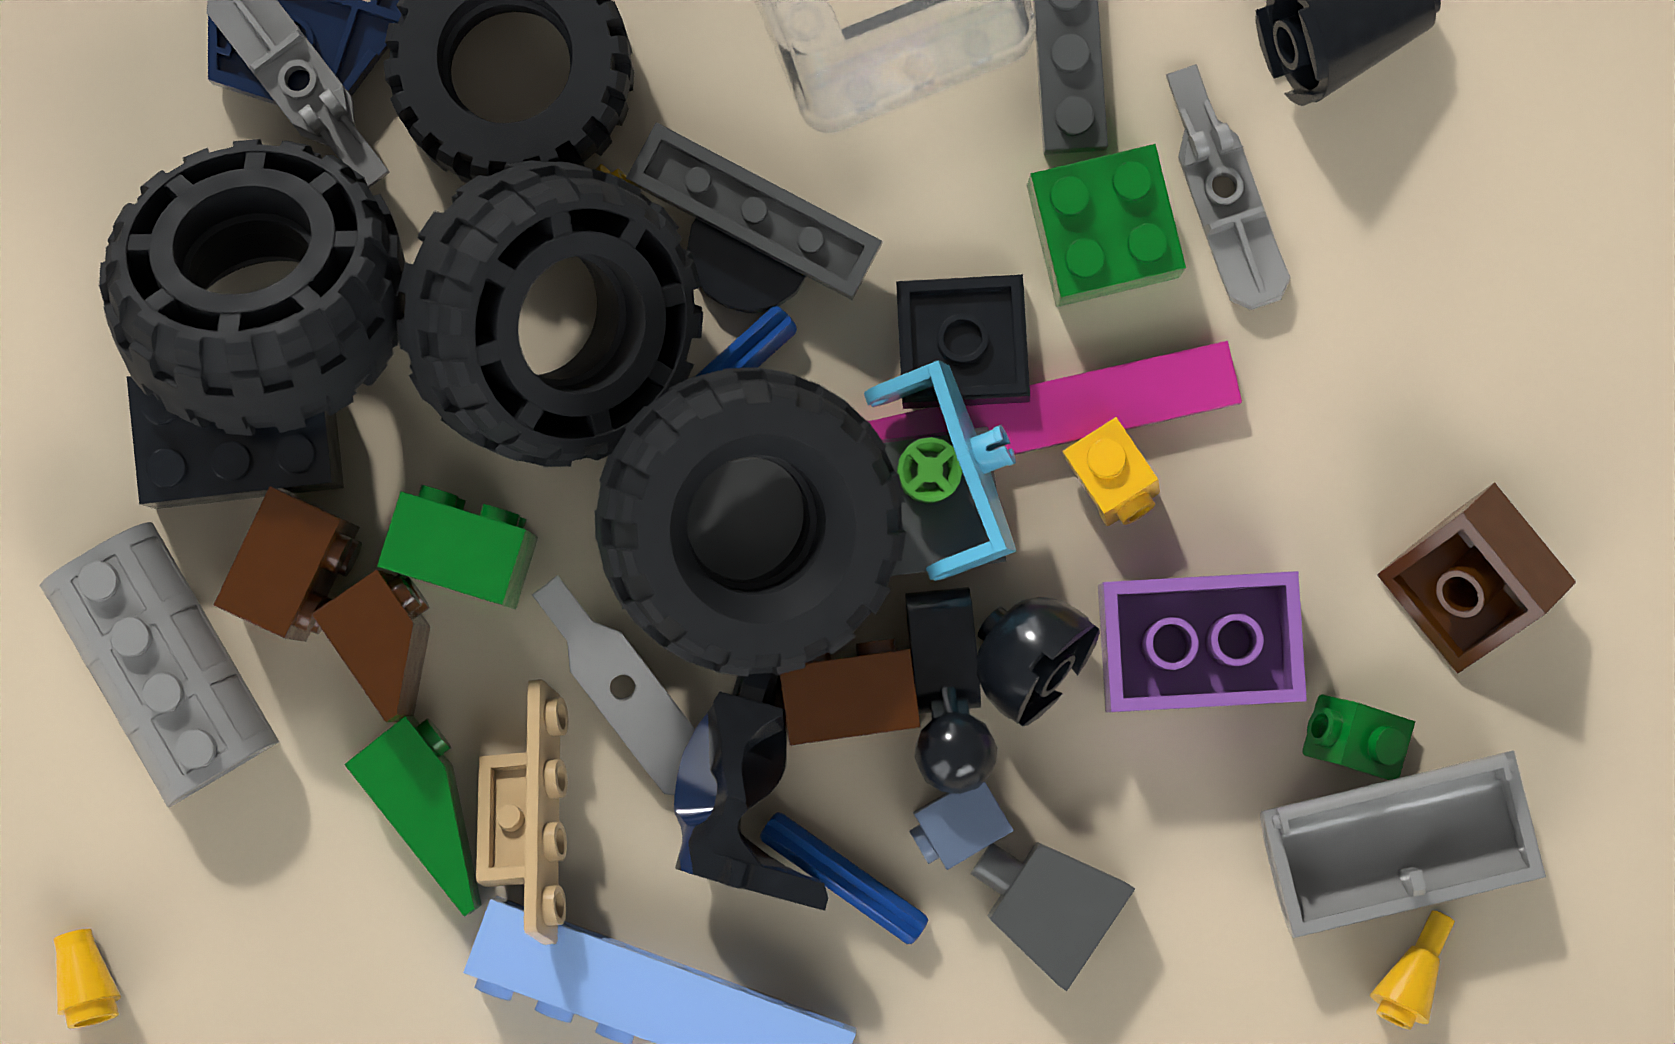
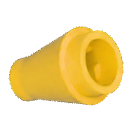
M92 929L75 930L55 937L53 941L56 949L57 1014L65 1015L67 1028L74 1029L91 1026L117 1017L119 1013L116 1001L121 999V995L94 942Z

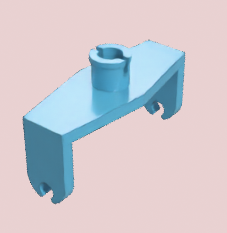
M939 360L880 383L864 392L867 405L876 407L934 386L957 459L990 540L926 567L930 580L934 579V581L957 575L1016 552L991 475V471L1016 463L1013 449H1007L1005 446L1011 442L1001 425L980 435L976 434L951 368Z

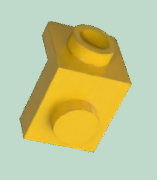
M1117 417L1062 451L1065 460L1097 506L1099 515L1106 526L1112 525L1119 519L1123 525H1128L1147 514L1155 506L1152 498L1160 493L1159 480Z

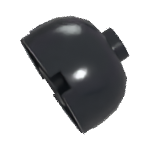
M1036 597L1022 600L1008 611L1003 607H998L986 618L978 631V637L984 642L977 655V677L985 696L1008 719H1012L1022 727L1028 726L1040 718L1061 697L1063 693L1055 689L1064 680L1071 668L1078 676L1096 646L1100 634L1099 628L1091 623L1089 618L1081 611L1062 600Z

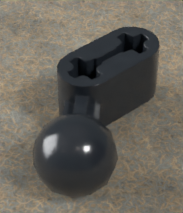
M970 588L905 593L910 656L919 714L931 713L932 718L920 731L914 757L927 783L941 792L962 794L979 788L991 776L997 757V746L987 725L972 716L969 710L981 708L980 681L977 677L978 658Z

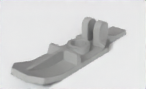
M208 0V16L302 137L329 146L342 162L365 177L369 188L390 173L355 127L352 96L277 0ZM297 70H304L309 73V84L303 90H291L288 86L290 75Z
M1197 64L1166 75L1184 126L1178 159L1229 299L1250 310L1282 299L1290 282V275L1277 246L1239 136L1229 128L1227 123H1222L1217 119ZM1220 176L1228 177L1234 183V194L1227 198L1219 197L1213 191V180Z
M557 575L533 593L532 596L567 640L571 674L662 792L675 795L677 774L682 755L695 728L623 633L594 622ZM627 675L633 679L635 689L631 695L619 698L611 692L610 684L616 676Z

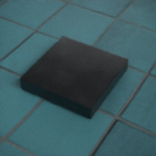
M1023 274L896 281L901 375L939 360L950 366L965 406L1030 402ZM934 386L902 398L903 409L940 407Z

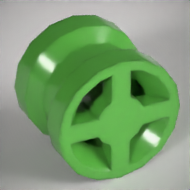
M933 437L918 439L910 444L900 456L897 473L899 474L904 493L913 500L926 504L941 502L949 497L960 484L962 469L954 447L942 439Z

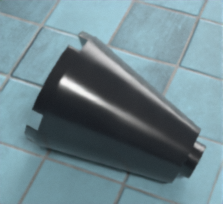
M1267 0L1266 7L1255 11V22L1259 44L1271 75L1274 79L1285 75L1294 90L1284 94L1291 102L1305 106L1322 100L1431 29L1436 21V13L1440 10L1441 0Z

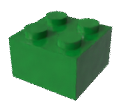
M1156 144L1030 173L1027 190L1056 307L1178 279L1186 269Z
M421 485L418 496L401 491L377 567L516 609L538 540V536L524 529L527 519L520 517L521 515L487 504H483L480 515L464 511L466 500L458 498L459 496L425 485Z

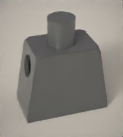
M1036 842L1023 863L992 843L985 850L971 872V875L1001 894L987 915L988 918L1065 991L1069 989L1135 890L1134 887L1125 881L1039 842Z

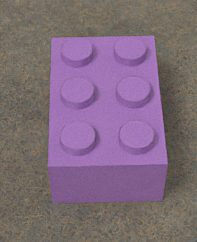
M1298 571L1103 582L1098 585L1105 713L1307 701Z

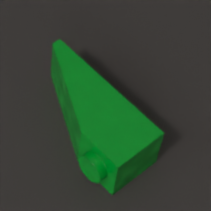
M404 716L344 765L465 917L482 906L478 883L476 882V874L454 768L444 755V753L451 749V746L430 719L427 718L419 724L414 716Z

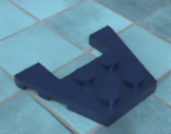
M277 0L351 96L388 49L385 39L389 23L398 24L401 12L396 6L399 0H371L369 2L363 0ZM208 16V80L213 85L277 105ZM304 70L293 72L288 80L289 88L294 91L306 88L310 81L309 73Z

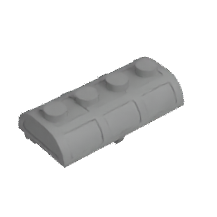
M152 522L131 527L109 538L54 571L40 584L41 589L50 601L168 808L279 743L270 724Z
M1514 750L1272 808L1260 813L1263 839L1285 923L1293 938L1546 877Z

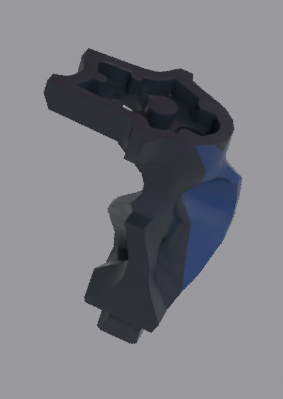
M748 674V677L737 675L733 694L718 693L712 707L694 730L682 755L674 796V812L682 832V844L675 869L734 888L761 893L825 911L829 898L825 883L785 866L741 833V817L748 809L766 798L783 777L787 766V730L785 710L773 706L780 682V674Z

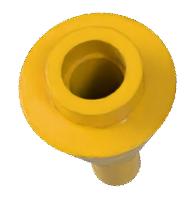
M1432 910L1415 946H1410L1370 993V997L1379 1004L1376 1013L1380 1017L1408 1030L1412 1029L1415 1022L1429 1024L1440 965V958L1438 957L1455 923L1451 917Z

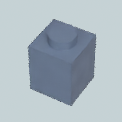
M984 782L979 788L962 794L947 792L913 813L920 825L909 832L928 864L940 858L948 870L1014 830L986 782Z

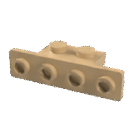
M538 679L528 681L527 752L479 756L476 882L484 887L524 884V931L541 944L547 945L557 944L558 925H562L566 917V900L562 887L558 885L559 861L565 859L567 852L566 832L563 824L559 822V798L566 796L568 787L566 767L563 760L560 759V736L566 735L568 730V710L564 699L545 681Z

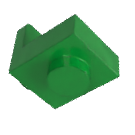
M1321 694L1317 698L1313 714L1308 721L1307 736L1302 753L1310 758L1337 764L1381 779H1397L1401 775L1416 721L1358 702Z

